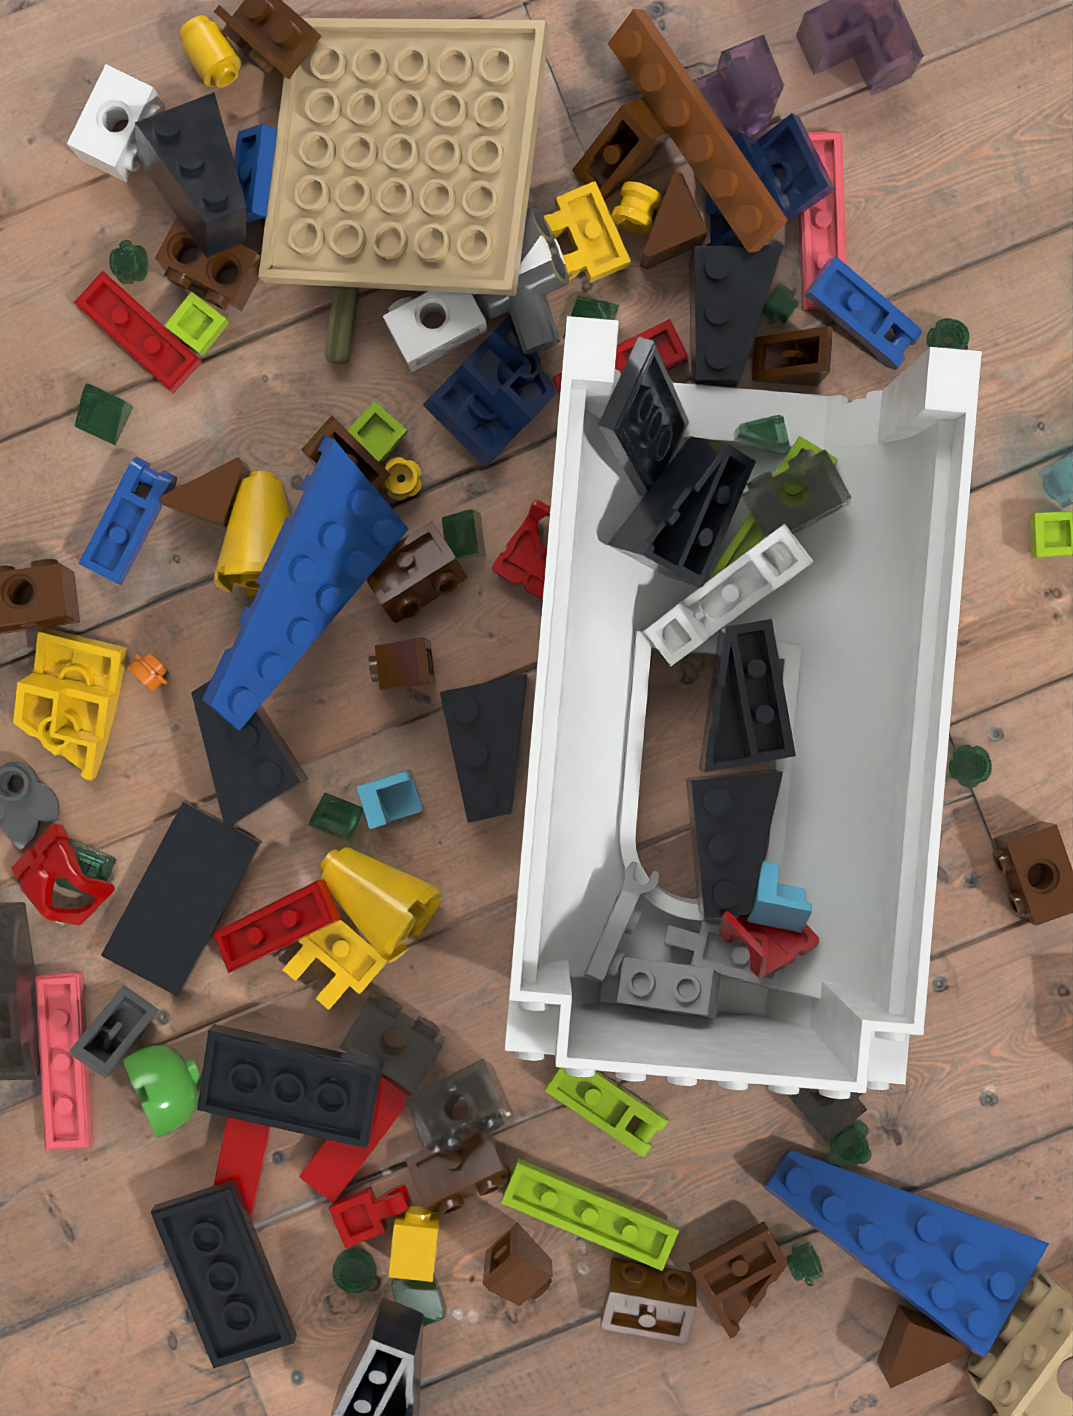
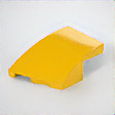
M44 628L38 631L34 671L17 682L13 723L29 736L38 738L43 747L53 755L65 757L82 771L80 776L92 781L97 776L109 740L120 696L128 648Z

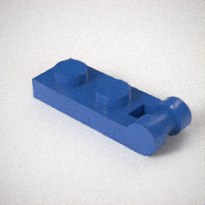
M837 256L828 259L804 294L872 351L880 363L890 369L897 370L905 359L903 353L909 344L914 345L922 334V330L917 324ZM889 328L893 329L895 334L890 342L884 337Z
M135 457L124 473L78 564L116 584L122 585L163 506L159 497L174 490L177 477L166 471L159 473L150 468L149 462ZM141 484L151 488L146 500L135 495L136 490Z

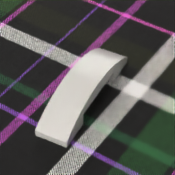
M784 524L706 582L703 587L698 588L655 621L644 632L670 666H672L767 594L776 590L809 566L813 560Z

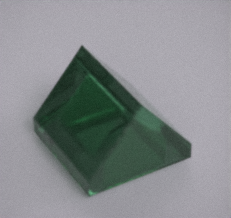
M465 510L442 517L444 540L456 559L486 556L481 514L479 512Z
M324 793L308 825L315 830L352 843L364 810L361 806Z

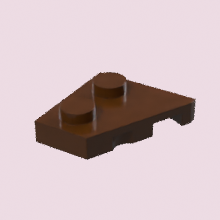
M765 1221L688 1263L694 1278L730 1339L740 1331L738 1323L751 1306L757 1308L765 1297L768 1286L779 1278L788 1265Z

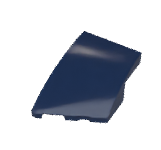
M791 113L758 140L742 132H739L732 138L788 221L836 190L800 117ZM708 193L706 196V213L710 216V243H706V246L743 245Z
M509 315L427 399L423 406L486 467L535 418L556 393L548 375L542 370L538 352L523 354L511 315Z

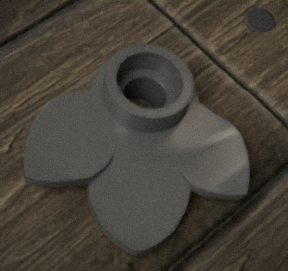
M15 761L0 767V824L11 842L19 849L24 848L37 835L40 821L52 822L59 820L60 806L54 791L46 785L39 783L35 770L24 762ZM15 775L20 776L23 780V787L20 791L15 790L11 784L12 778Z

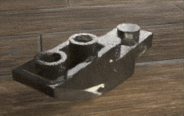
M25 902L0 903V1080H35L41 1073L30 990L36 986V972Z

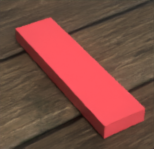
M842 131L807 132L836 190L799 215L802 311L821 310L804 294L828 259L837 256L847 265Z
M83 972L39 974L35 977L45 1150L89 1148L93 1144L89 1067L68 1054L70 1049L87 1030Z

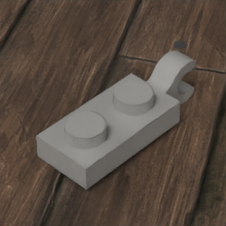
M634 861L628 865L624 872L622 888L583 975L599 984L604 981L606 975L614 978L619 968L624 952L617 949L624 933L630 936L633 934L642 910L635 908L639 896L651 892L659 882V872L654 871L648 883H637L634 879V871L638 863Z
M702 921L700 932L697 934L668 925L664 945L694 953L691 966L712 968L723 976L776 991L780 990L785 967L759 979L750 969V953L745 943L739 940L727 944L719 935L721 926Z

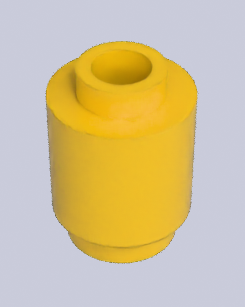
M205 15L196 16L186 22L179 32V37L182 40L181 48L204 84L209 87L217 86L218 88L232 84L239 75L238 70L241 67L242 61L216 22L210 21Z

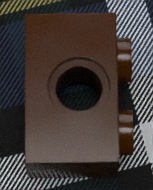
M55 559L36 560L31 562V568L17 570L14 566H0V634L80 623L74 571ZM32 586L33 596L31 600L21 605V592L25 588Z
M1041 821L993 838L997 848L996 851H993V858L1000 874L1007 876L1012 890L1007 893V897L1016 917H1021L1022 920L1037 926L1073 913V869L1057 824ZM1039 863L1042 868V876L1037 883L1030 885L1027 877L1028 871L1034 864Z

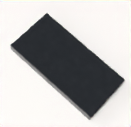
M638 336L598 426L638 495L644 497L672 461L687 429L689 420L655 342Z
M187 801L182 802L101 956L178 997L187 984L262 841L234 826L225 829L223 820Z
M213 1024L208 1030L197 1110L368 1148L371 1142L384 1061Z
M236 1179L154 1205L151 1215L213 1369L294 1344L297 1337L296 1331Z

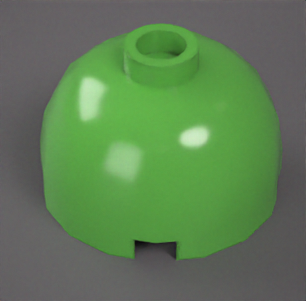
M151 1045L122 1058L156 1137L158 1138L164 1134L167 1135L187 1123L196 1110L198 1093L195 1085L200 1084L202 1078L194 1059L191 1058L184 1061L176 1049L166 1045Z

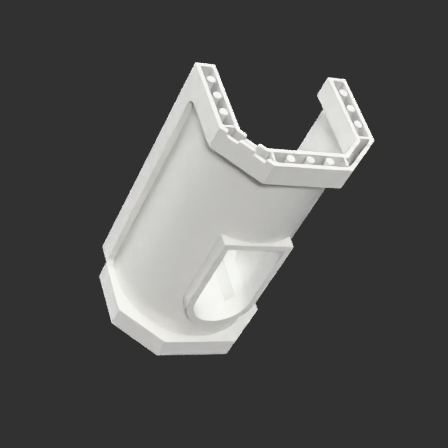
M567 316L505 1051H515L514 1056L516 1058L532 1061L544 1059V1054L555 1055V1067H563L566 1074L577 1077H592L595 1075V1070L616 1072L615 1076L626 1081L646 1080V1075L667 1076V1082L682 1086L696 1085L697 1079L716 1080L719 1087L731 1090L748 1089V1083L768 1085V1089L772 1092L789 1095L798 1094L799 1088L819 1089L820 1095L836 1099L850 1098V1092L866 1093L867 1088L887 1090L890 1083L906 1084L910 1034L924 1035L982 351L929 347L883 390L871 391L867 393L866 398L855 399L848 403L847 397L842 395L824 396L673 383L689 420L687 429L674 457L689 437L693 436L729 443L756 461L707 579L799 436L838 459L836 465L792 531V534L812 558L813 562L724 626L772 619L796 756L769 761L768 770L783 771L763 861L779 864L778 883L805 889V902L812 904V914L806 924L819 937V944L805 956L798 955L795 962L785 967L779 991L721 975L716 1019L713 1020L631 1008L617 1003L622 961L614 978L606 975L604 981L600 984L583 976L615 900L622 888L624 872L632 861L638 863L634 871V879L637 883L646 884L649 882V877L643 870L638 858L635 837L651 650L658 649L644 630L695 592L700 586L667 577L607 545L643 499V496L638 495L598 426L621 376L620 371L615 369L619 321ZM719 630L690 653L716 655ZM657 885L651 892L639 896L635 908L642 910L638 923L631 936L626 933L623 934L617 949L624 952V957L691 966L694 953L664 945L668 925L699 934L702 921L721 926L722 917L705 919L699 912L698 899L676 896Z

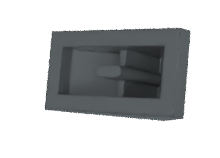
M123 985L70 1049L68 1054L106 1079L123 1064L122 1058L129 1056L159 1009Z

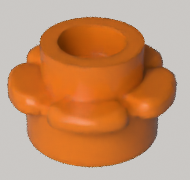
M149 652L145 657H141L138 653L133 655L136 659L128 666V669L151 691L154 692L162 683L165 685L168 683L163 675L169 669L152 653Z

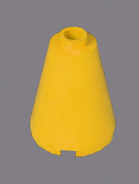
M254 471L249 474V477L240 481L214 572L215 585L223 591L232 593L234 585L244 587L245 596L255 597L261 586L256 582L286 517H291L284 483L276 479L275 474L267 471Z
M344 847L340 851L333 849L323 859L319 870L323 872L320 880L325 879L333 898L380 956L389 963L396 961L409 949L403 943L404 941L410 940L414 935L419 937L425 930L441 904L442 898L439 896L444 894L440 888L349 847Z

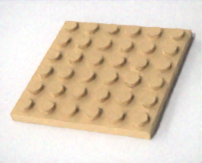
M303 18L322 37L291 78L288 79L284 75L258 277L265 283L516 296L550 30L546 20Z

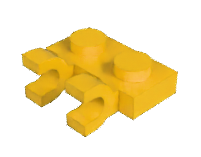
M596 181L555 198L554 205L557 211L544 215V218L556 239L562 233L567 232L575 252L563 255L569 274V281L579 275V273L585 272L589 283L629 267L631 260Z
M341 917L340 921L299 940L298 942L303 945L302 948L282 970L296 981L317 957L336 974L316 997L322 1005L330 1010L349 986L360 994L388 961L382 958L372 944Z

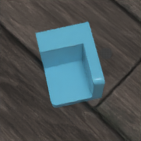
M411 769L357 787L369 829L421 812L423 809Z
M763 861L751 914H748L747 922L801 933L812 914V904L805 902V889L778 883L779 864Z

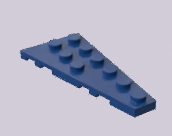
M326 436L323 437L317 450L322 454L312 475L306 474L300 490L304 493L293 516L286 517L256 582L261 586L251 607L245 606L239 622L243 624L231 648L225 649L202 699L229 725L239 731L409 530L335 439Z
M793 1150L785 1151L763 1185V1188L980 1357H986L1049 1245L1045 1241Z

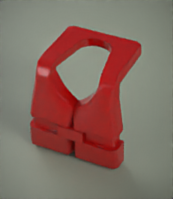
M535 499L531 503L528 516L506 544V551L504 553L501 552L492 565V571L514 585L523 584L526 592L543 601L547 548H542L538 536V522L545 516L550 517L551 507Z
M53 823L33 844L34 848H29L11 867V871L16 882L21 883L20 888L43 918L79 926L114 892L115 887L111 882L83 875L73 846L69 845L67 841L69 837L64 826ZM58 878L69 880L78 890L93 896L92 900L85 906L75 909L53 907L52 892L55 880Z
M729 911L723 914L719 935L727 944L739 940L745 943L750 953V969L759 979L795 962L798 955L805 956L819 944V937L807 924H805L800 933L747 922L748 914L735 918Z

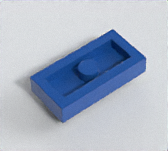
M259 124L237 133L234 163L247 206L246 222L267 216L277 130L265 124Z

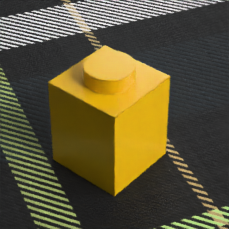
M410 1206L408 1210L396 1215L388 1277L433 1282L440 1214L432 1213V1211L426 1210L422 1206Z

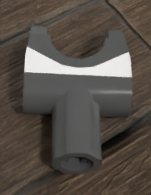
M535 207L527 209L516 296L473 294L480 311L489 320L508 311L510 312L523 354L525 355L546 350L561 341L546 295L569 284V274L560 246L549 224Z

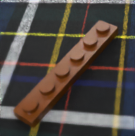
M633 9L610 39L608 45L748 252L759 251L788 221L648 14L645 10Z

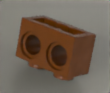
M176 217L155 260L166 271L164 278L185 290H188L191 284L204 291L202 297L216 307L226 310L228 305L242 311L259 280L258 274L261 257L256 251L238 244L206 258L182 222ZM190 248L199 249V254L193 262L189 264L181 263L182 254ZM229 268L238 269V275L232 283H219V278L223 271Z

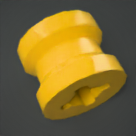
M624 182L620 191L622 201L619 206L614 207L611 215L612 220L624 230L639 235H649L654 224L653 214L660 209L663 196L655 189L642 183Z

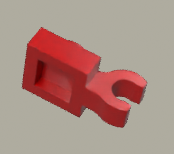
M406 1184L396 1186L376 1198L370 1186L338 1199L334 1203L331 1202L328 1209L346 1249L385 1233L388 1227L385 1218L408 1210L409 1206L407 1203L411 1202L412 1198Z

